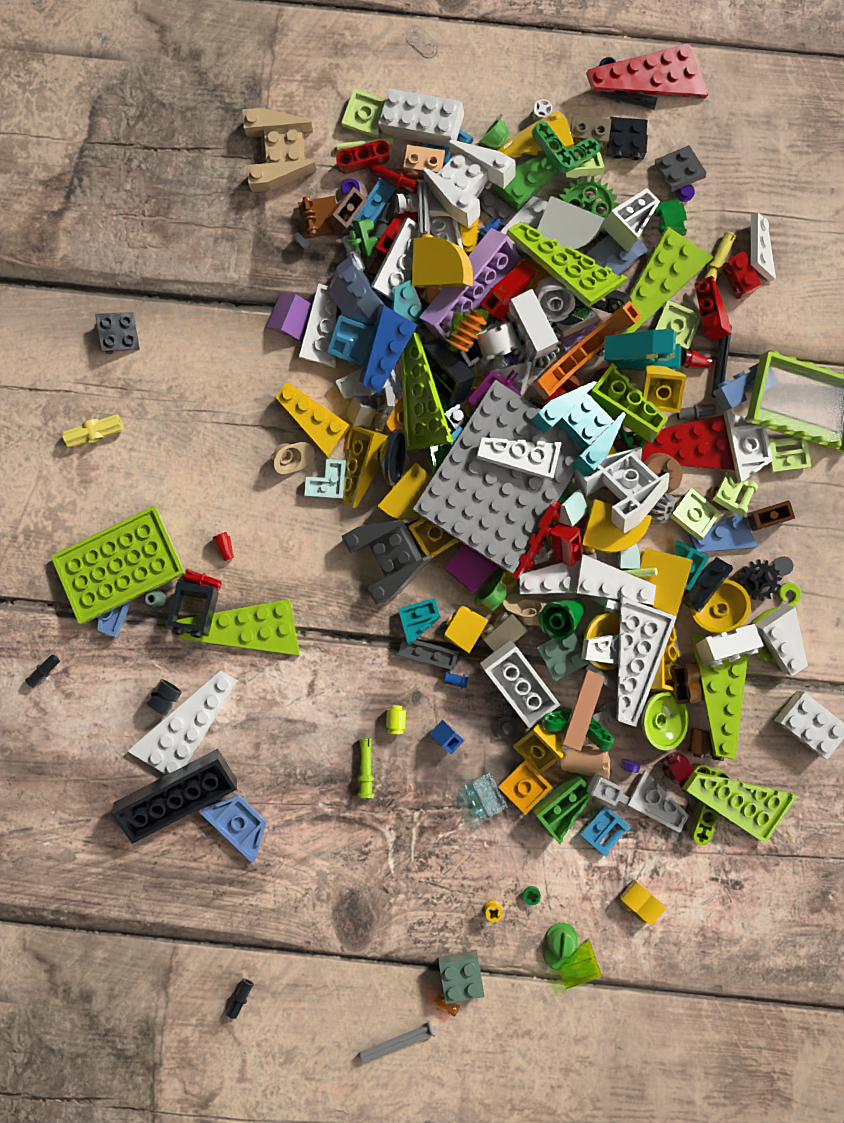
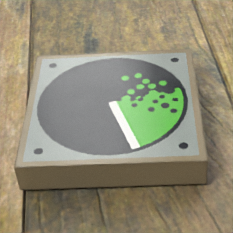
M575 301V308L568 314V317L564 320L553 322V324L566 337L598 322L599 319L598 315L590 307Z

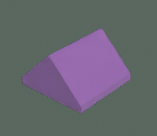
M280 293L266 327L302 342L313 305L297 294Z

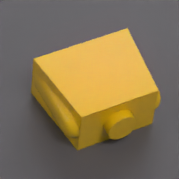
M461 606L455 616L451 614L446 622L448 628L444 633V639L470 653L488 619L465 606Z

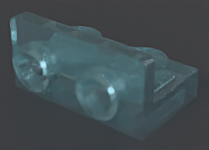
M491 772L464 784L466 794L472 800L475 812L481 819L491 818L507 808V804Z

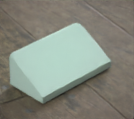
M578 489L561 505L560 523L574 526L588 511L581 490Z

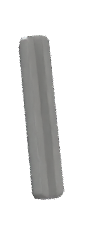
M419 182L417 185L418 232L421 236L423 234H430L429 190L426 182Z

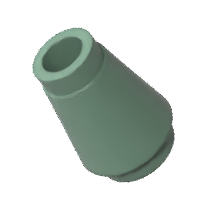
M153 590L146 595L145 601L151 608L159 609L165 604L166 597L162 591Z

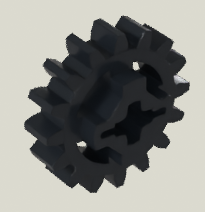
M760 559L756 560V564L752 561L748 562L749 567H742L745 572L738 574L742 577V580H738V583H743L742 587L749 596L752 595L751 600H756L757 596L759 601H764V596L767 599H771V593L777 594L775 588H781V585L777 584L778 581L782 580L781 577H777L780 570H773L775 564L768 566V560H764L762 564ZM759 567L756 573H750L753 569ZM768 571L772 576V580L768 576ZM761 577L763 583L756 581V578ZM747 580L750 581V583H751V585H752V588H751V589H750V587H749V585H748ZM770 587L767 591L760 593L763 588Z

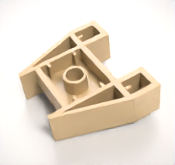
M264 108L242 110L244 130L247 138L262 136L265 138L267 163L247 165L248 184L252 192L271 191L317 171L314 159L305 160L303 133L313 132L311 119Z

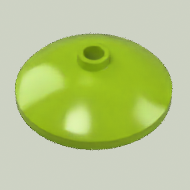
M663 691L653 695L645 705L642 714V730L646 740L651 746L659 750L674 749L682 742L689 724L686 705L677 704L672 692Z

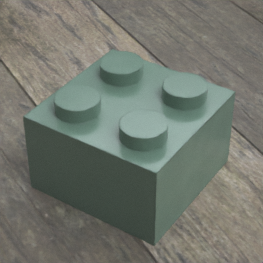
M574 633L565 640L559 641L550 638L535 646L554 681H558L590 664L588 660L581 659L582 647Z
M477 950L439 957L446 1004L485 997Z

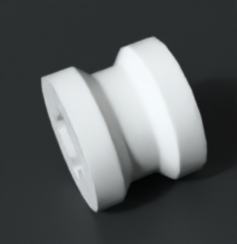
M546 99L538 100L535 103L532 112L535 122L552 113L551 103Z

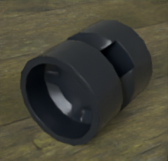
M160 679L155 687L156 692H152L145 702L158 713L167 715L173 707L172 702L177 701L182 691L167 680Z

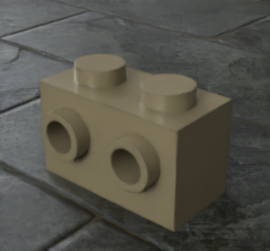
M574 114L570 129L574 146L588 138H593L599 143L600 150L606 149L609 141L611 119Z
M504 611L497 617V621L492 625H487L482 630L483 633L480 636L495 652L510 640L514 643L527 630L511 612Z

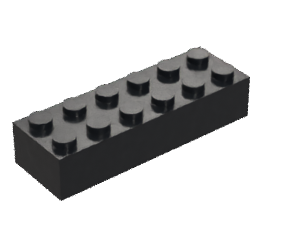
M216 749L117 800L113 804L112 815L133 844L237 790V778L219 749Z

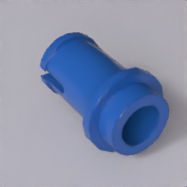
M493 216L484 228L479 229V237L483 239L491 228L497 230L502 225L499 219L495 221L496 217Z
M446 672L444 684L461 687L460 689L467 688L469 677H465V674L461 676Z

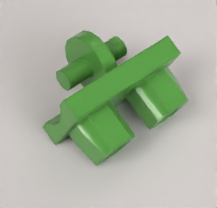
M354 219L352 221L354 230L350 231L351 238L346 240L347 244L353 245L354 250L360 249L361 254L370 256L378 244L377 237L369 238L367 233L375 228L373 220Z

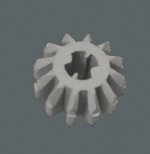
M669 493L662 495L647 514L652 516V523L665 525L671 520L670 515L675 509L674 497Z

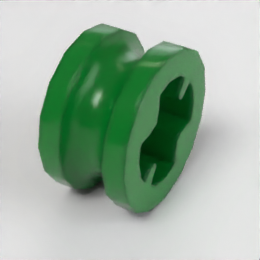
M535 886L527 887L523 893L524 901L531 906L538 904L541 899L539 889ZM533 891V893H537L538 896H535V900H531V898H527L526 895H529V892Z

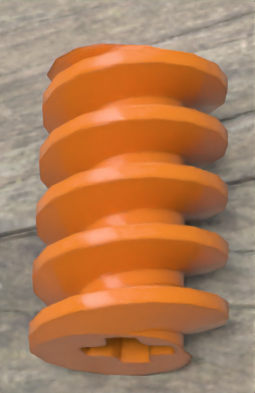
M469 307L468 309L471 313L463 314L466 321L459 320L462 327H454L457 334L450 333L453 340L446 339L459 350L466 352L469 351L466 344L473 345L470 338L477 339L478 337L475 331H482L479 325L487 324L484 317Z

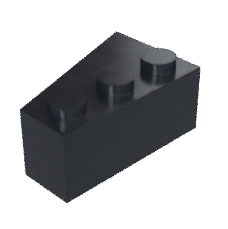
M440 338L423 344L432 377L438 386L436 390L439 394L442 393L446 399V407L450 409L457 404L465 402L476 375Z

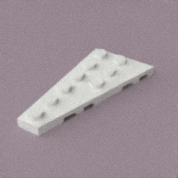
M620 597L616 719L636 727L677 616L624 597Z
M220 671L130 748L128 752L166 775L187 765L238 680Z

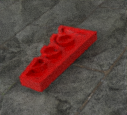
M554 501L549 505L537 526L540 529L539 532L536 531L528 542L531 547L528 548L525 554L522 553L518 560L522 563L510 576L517 579L527 570L530 571L535 564L533 559L536 554L539 555L544 547L542 542L544 538L549 537L552 530L550 526L553 521L556 522L560 516L559 509L562 504Z

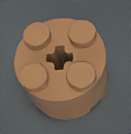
M654 453L643 462L656 475L661 470L664 471V474H670L666 494L680 486L683 475L682 468L673 457L665 453Z

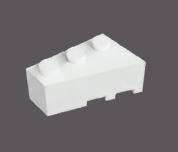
M646 188L613 209L602 227L629 252L660 201Z
M784 604L755 624L759 635L782 672L794 676L808 666L794 606Z
M755 624L735 629L730 633L724 632L715 637H706L696 644L703 666L710 665L711 668L723 664L722 661L726 659L729 662L740 659V655L744 653L747 656L756 654L758 649L763 646Z

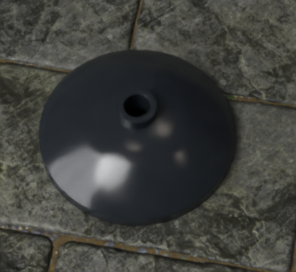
M396 428L389 434L377 454V460L379 461L384 481L388 486L392 487L401 478L406 457L405 432L399 428Z

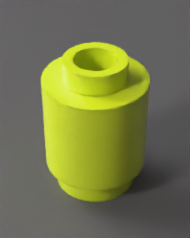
M391 705V709H387L386 716L388 733L403 734L406 723V710L402 709L400 705Z

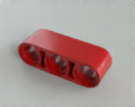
M378 140L342 150L336 156L338 169L343 174H349L371 168L373 163L385 164L390 159V146L386 141ZM379 150L386 151L385 154H378L377 152ZM361 155L368 156L366 159L359 158ZM343 160L350 161L348 164L341 163Z

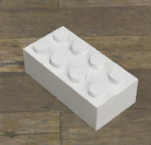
M389 89L379 120V126L385 136L450 147V140L457 141L464 117V109L461 101Z
M511 640L480 663L529 728L543 719L546 713H550L560 706L559 702Z

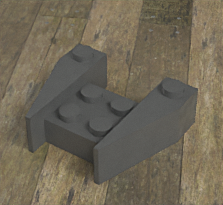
M413 518L368 524L356 527L342 535L350 553L361 550L369 545L385 576V579L368 587L376 605L400 594L433 558L432 555L425 558L421 557L406 527V524L414 521Z

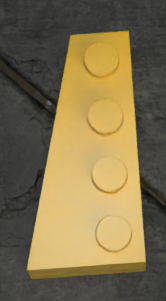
M286 381L275 396L276 399L330 459L349 432L350 425Z

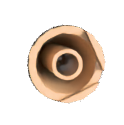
M594 743L582 745L581 751L571 748L562 750L563 757L557 761V766H561V770L594 777L596 774L609 780L610 756L607 750L598 748Z

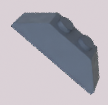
M608 234L586 256L594 259L595 264L603 268L607 266L612 269V273L621 276L644 256L648 249L637 239L630 251L627 252Z
M351 255L336 267L328 292L345 317L374 326L379 303L385 304L375 289L371 288V283Z

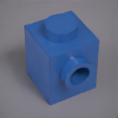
M443 719L429 733L451 755L465 741Z

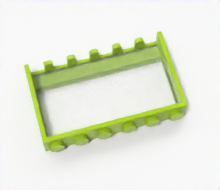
M769 350L759 355L758 369L747 417H745L744 422L844 452V373H835L830 371V368L814 366L812 362H801L793 356L779 355L778 351Z

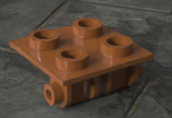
M305 196L302 198V202H298L304 239L337 233L324 221L336 205L335 196L313 200L309 196Z

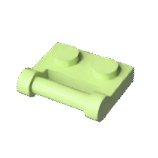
M796 437L776 440L768 438L773 461L770 462L771 473L811 467L808 442L806 440ZM797 444L800 446L798 450L776 452V447Z
M728 470L713 500L733 513L745 516L748 511L747 506L752 495L756 493L758 485L755 482H748L746 480L738 483L736 474ZM743 489L745 494L740 504H737L735 501L740 490Z

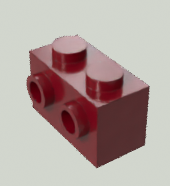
M670 753L665 756V760L661 761L664 766L662 771L666 778H669L680 788L685 785L694 771L688 758L680 753Z

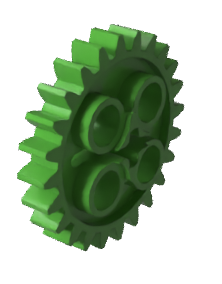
M584 176L583 182H580L577 178L576 185L572 182L569 183L570 190L564 187L563 192L566 195H559L560 200L569 204L577 203L581 209H584L585 206H591L598 198H601V201L592 205L590 212L605 218V220L610 212L619 205V203L613 202L616 200L617 195L611 196L614 189L607 190L608 183L602 186V179H599L596 183L594 182V177L587 181L586 176ZM591 191L595 197L588 199L585 193ZM603 207L606 212L598 214L596 208ZM602 227L599 232L605 235L606 230Z

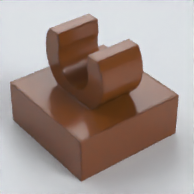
M575 373L564 382L561 388L569 393L586 384L585 380H579Z

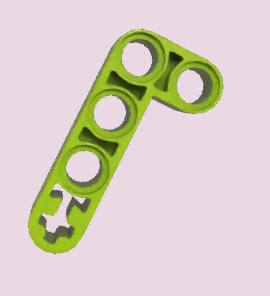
M701 763L692 765L695 772L703 768L704 774L722 775L723 778L730 779L726 773ZM701 800L696 809L689 835L697 844L707 845L712 838L720 813ZM710 812V818L703 821V814ZM703 833V836L697 837V834Z

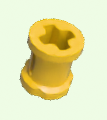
M496 900L486 903L484 911L487 920L492 923L499 922L503 917L500 903ZM490 909H492V910L497 909V913H494V912H493V913L491 914V913H490Z

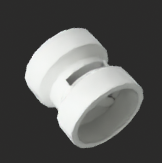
M396 194L395 203L398 214L405 213V211H410L411 213L418 211L416 194Z

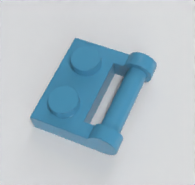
M604 804L580 832V835L607 857L610 853L609 850L631 827ZM618 823L620 825L619 828L602 846L600 844L602 839Z

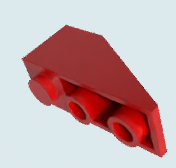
M405 211V213L398 214L375 247L377 256L386 257L405 218H410L416 223L418 222L417 212Z
M522 261L489 290L480 302V305L491 315L502 320L508 312L511 299L521 295L537 272Z
M713 276L694 283L704 335L714 341L731 335L729 317Z

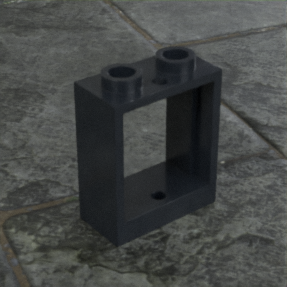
M177 582L166 623L171 633L175 635L186 633L195 638L208 637L219 595L216 588ZM183 596L207 599L200 626L177 622Z

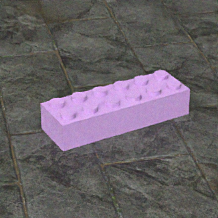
M493 228L487 232L468 256L473 271V285L469 287L443 288L420 316V319L436 339L440 338L450 347L452 344L446 339L453 340L450 333L457 334L454 327H462L459 320L466 321L463 314L471 313L468 307L478 313L482 309L480 302L489 290L512 271L521 260L509 237Z

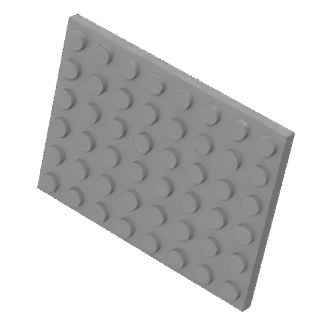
M495 380L412 511L510 574H513L520 563L518 561L522 553L525 554L530 546L528 542L536 531L539 532L540 529L537 526L549 505L554 501H558L577 468L572 462L584 450L557 423L543 434L530 421L541 409ZM481 438L507 439L508 441L526 440V442L545 441V443L561 442L553 479L547 480L477 459L476 455Z

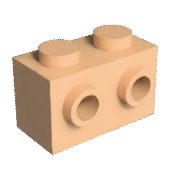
M407 145L403 167L404 174L410 178H424L423 169L425 167L437 174L444 167L445 150Z

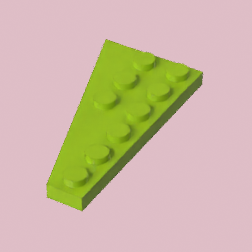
M691 634L695 649V659H697V664L700 668L699 681L707 711L706 717L710 727L709 733L713 754L717 757L734 760L736 759L748 656L744 653L740 655V659L731 662L728 659L723 660V664L713 668L710 665L703 666L696 644L708 636Z

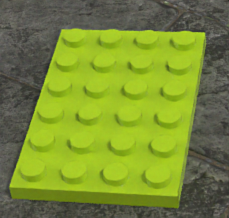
M156 506L141 511L51 555L76 619L81 625L186 574Z

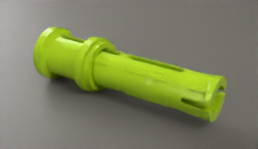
M359 738L360 775L357 777V781H359L357 797L372 798L374 797V793H372L374 777L371 775L372 738Z

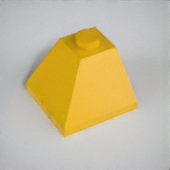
M646 365L642 396L648 402L651 401L660 411L680 413L686 375L668 367Z
M543 719L533 725L513 745L515 750L539 774L563 757L558 731L551 732L543 728L541 725Z

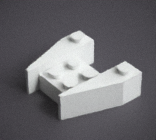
M450 140L451 160L437 174L425 167L423 169L424 180L428 185V189L449 215L457 222L469 228L480 216V202L474 195L488 180L504 189L515 177V160L500 151Z
M641 447L608 455L586 477L578 469H575V485L586 496L606 485L621 500V502L612 506L611 521L623 534L639 525L668 489L670 474L666 473L659 478L641 461Z

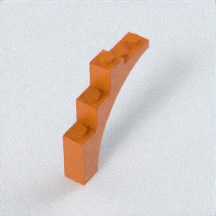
M628 301L598 323L587 335L573 344L566 353L553 361L543 371V374L535 381L533 386L544 400L550 397L584 363L605 347V336L619 335L638 321L642 315L631 301Z

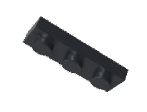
M715 557L682 600L683 604L700 613L731 573L733 566Z

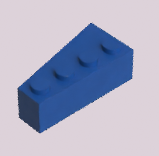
M379 303L378 314L374 322V329L368 344V351L359 382L380 394L417 326L416 323Z

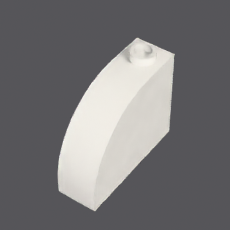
M550 196L537 230L541 232V236L549 240L553 238L559 241L558 245L564 248L569 246L576 250L587 245L597 236L605 218Z

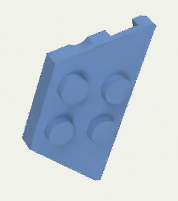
M240 794L201 808L198 811L251 863L256 860L267 820Z

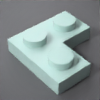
M326 459L325 478L306 477L304 496L343 499L346 460Z

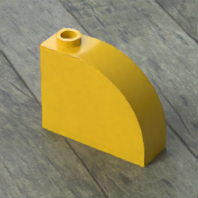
M423 234L421 238H414L412 286L426 289L469 287L473 285L471 262L461 247L429 234Z
M415 463L380 502L378 508L396 520L413 518L414 521L412 522L422 519V516L412 510L432 480V476Z
M595 499L591 504L581 539V546L584 547V551L595 553V551L614 553L630 548L645 535L652 516L646 515L639 525L623 534L611 521L612 506L614 505Z
M645 548V552L641 551L640 569L657 568V576L639 578L656 585L654 604L652 606L660 611L677 616L693 561Z

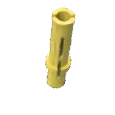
M729 231L724 233L712 262L708 264V271L704 279L713 276L714 281H716L717 276L722 272L723 263L736 238V235H733L734 233Z

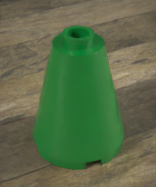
M578 598L548 603L539 614V624L544 633L547 632L550 638L554 640L567 639L578 626L585 612V604Z

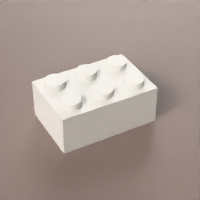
M533 289L512 298L507 315L511 323L514 322L517 327L516 333L520 340L523 339L526 345L524 349L527 356L532 357L533 361L553 352L559 341Z
M796 691L774 719L777 724L812 752L827 760L844 739V723L802 691Z

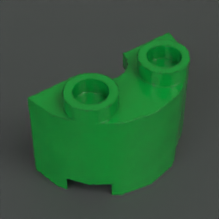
M679 198L660 202L656 207L654 214L661 220V223L658 224L660 235L663 234L667 227L682 236L686 235L687 229L684 226V221L687 220L683 203H678Z

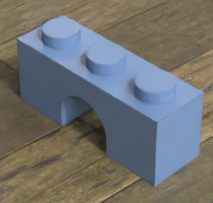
M759 363L749 367L750 372L745 374L742 371L733 376L735 380L731 382L726 380L718 384L719 389L713 391L723 412L748 400L744 394V386H748L753 391ZM770 366L764 390L778 383Z

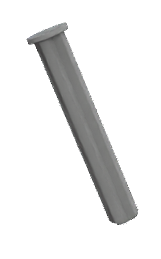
M428 1021L427 1025L361 1051L360 1058L362 1063L370 1062L427 1037H436L431 1021Z

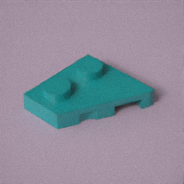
M408 279L393 287L391 309L412 322L420 319L424 309L414 286H412V280Z
M676 539L674 555L693 561L685 586L690 591L710 557Z
M435 598L398 608L408 645L412 644L441 618Z

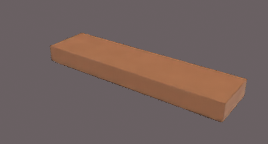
M585 670L561 745L581 751L605 679L604 676Z

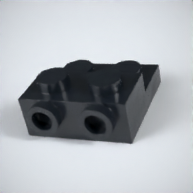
M610 117L611 127L606 156L613 159L630 158L633 161L644 159L647 153L648 120Z

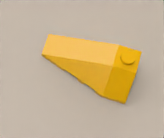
M553 112L506 140L501 147L492 150L500 151L510 158L520 157L522 153L538 155V152L542 151V149L533 138L532 129L539 121L546 122L552 128L566 149L573 147L574 142L567 118L563 113ZM549 144L552 150H557L553 144Z
M351 425L346 442V449L349 452L348 460H346L347 477H345L342 503L352 508L357 507L380 467L377 454L388 436Z
M674 626L649 692L659 693L666 691L673 693L675 684L672 680L671 669L672 665L678 664L677 658L680 657L679 651H676L674 645L676 640Z

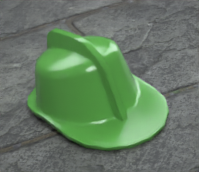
M502 114L495 119L475 146L482 142L491 148H499L506 142L510 132L501 120Z
M499 568L492 575L486 586L475 598V605L483 604L493 611L504 601L506 588L501 581L504 575L503 568Z
M564 922L557 923L548 931L545 959L554 969L565 970L574 963L578 939L577 933L571 925Z

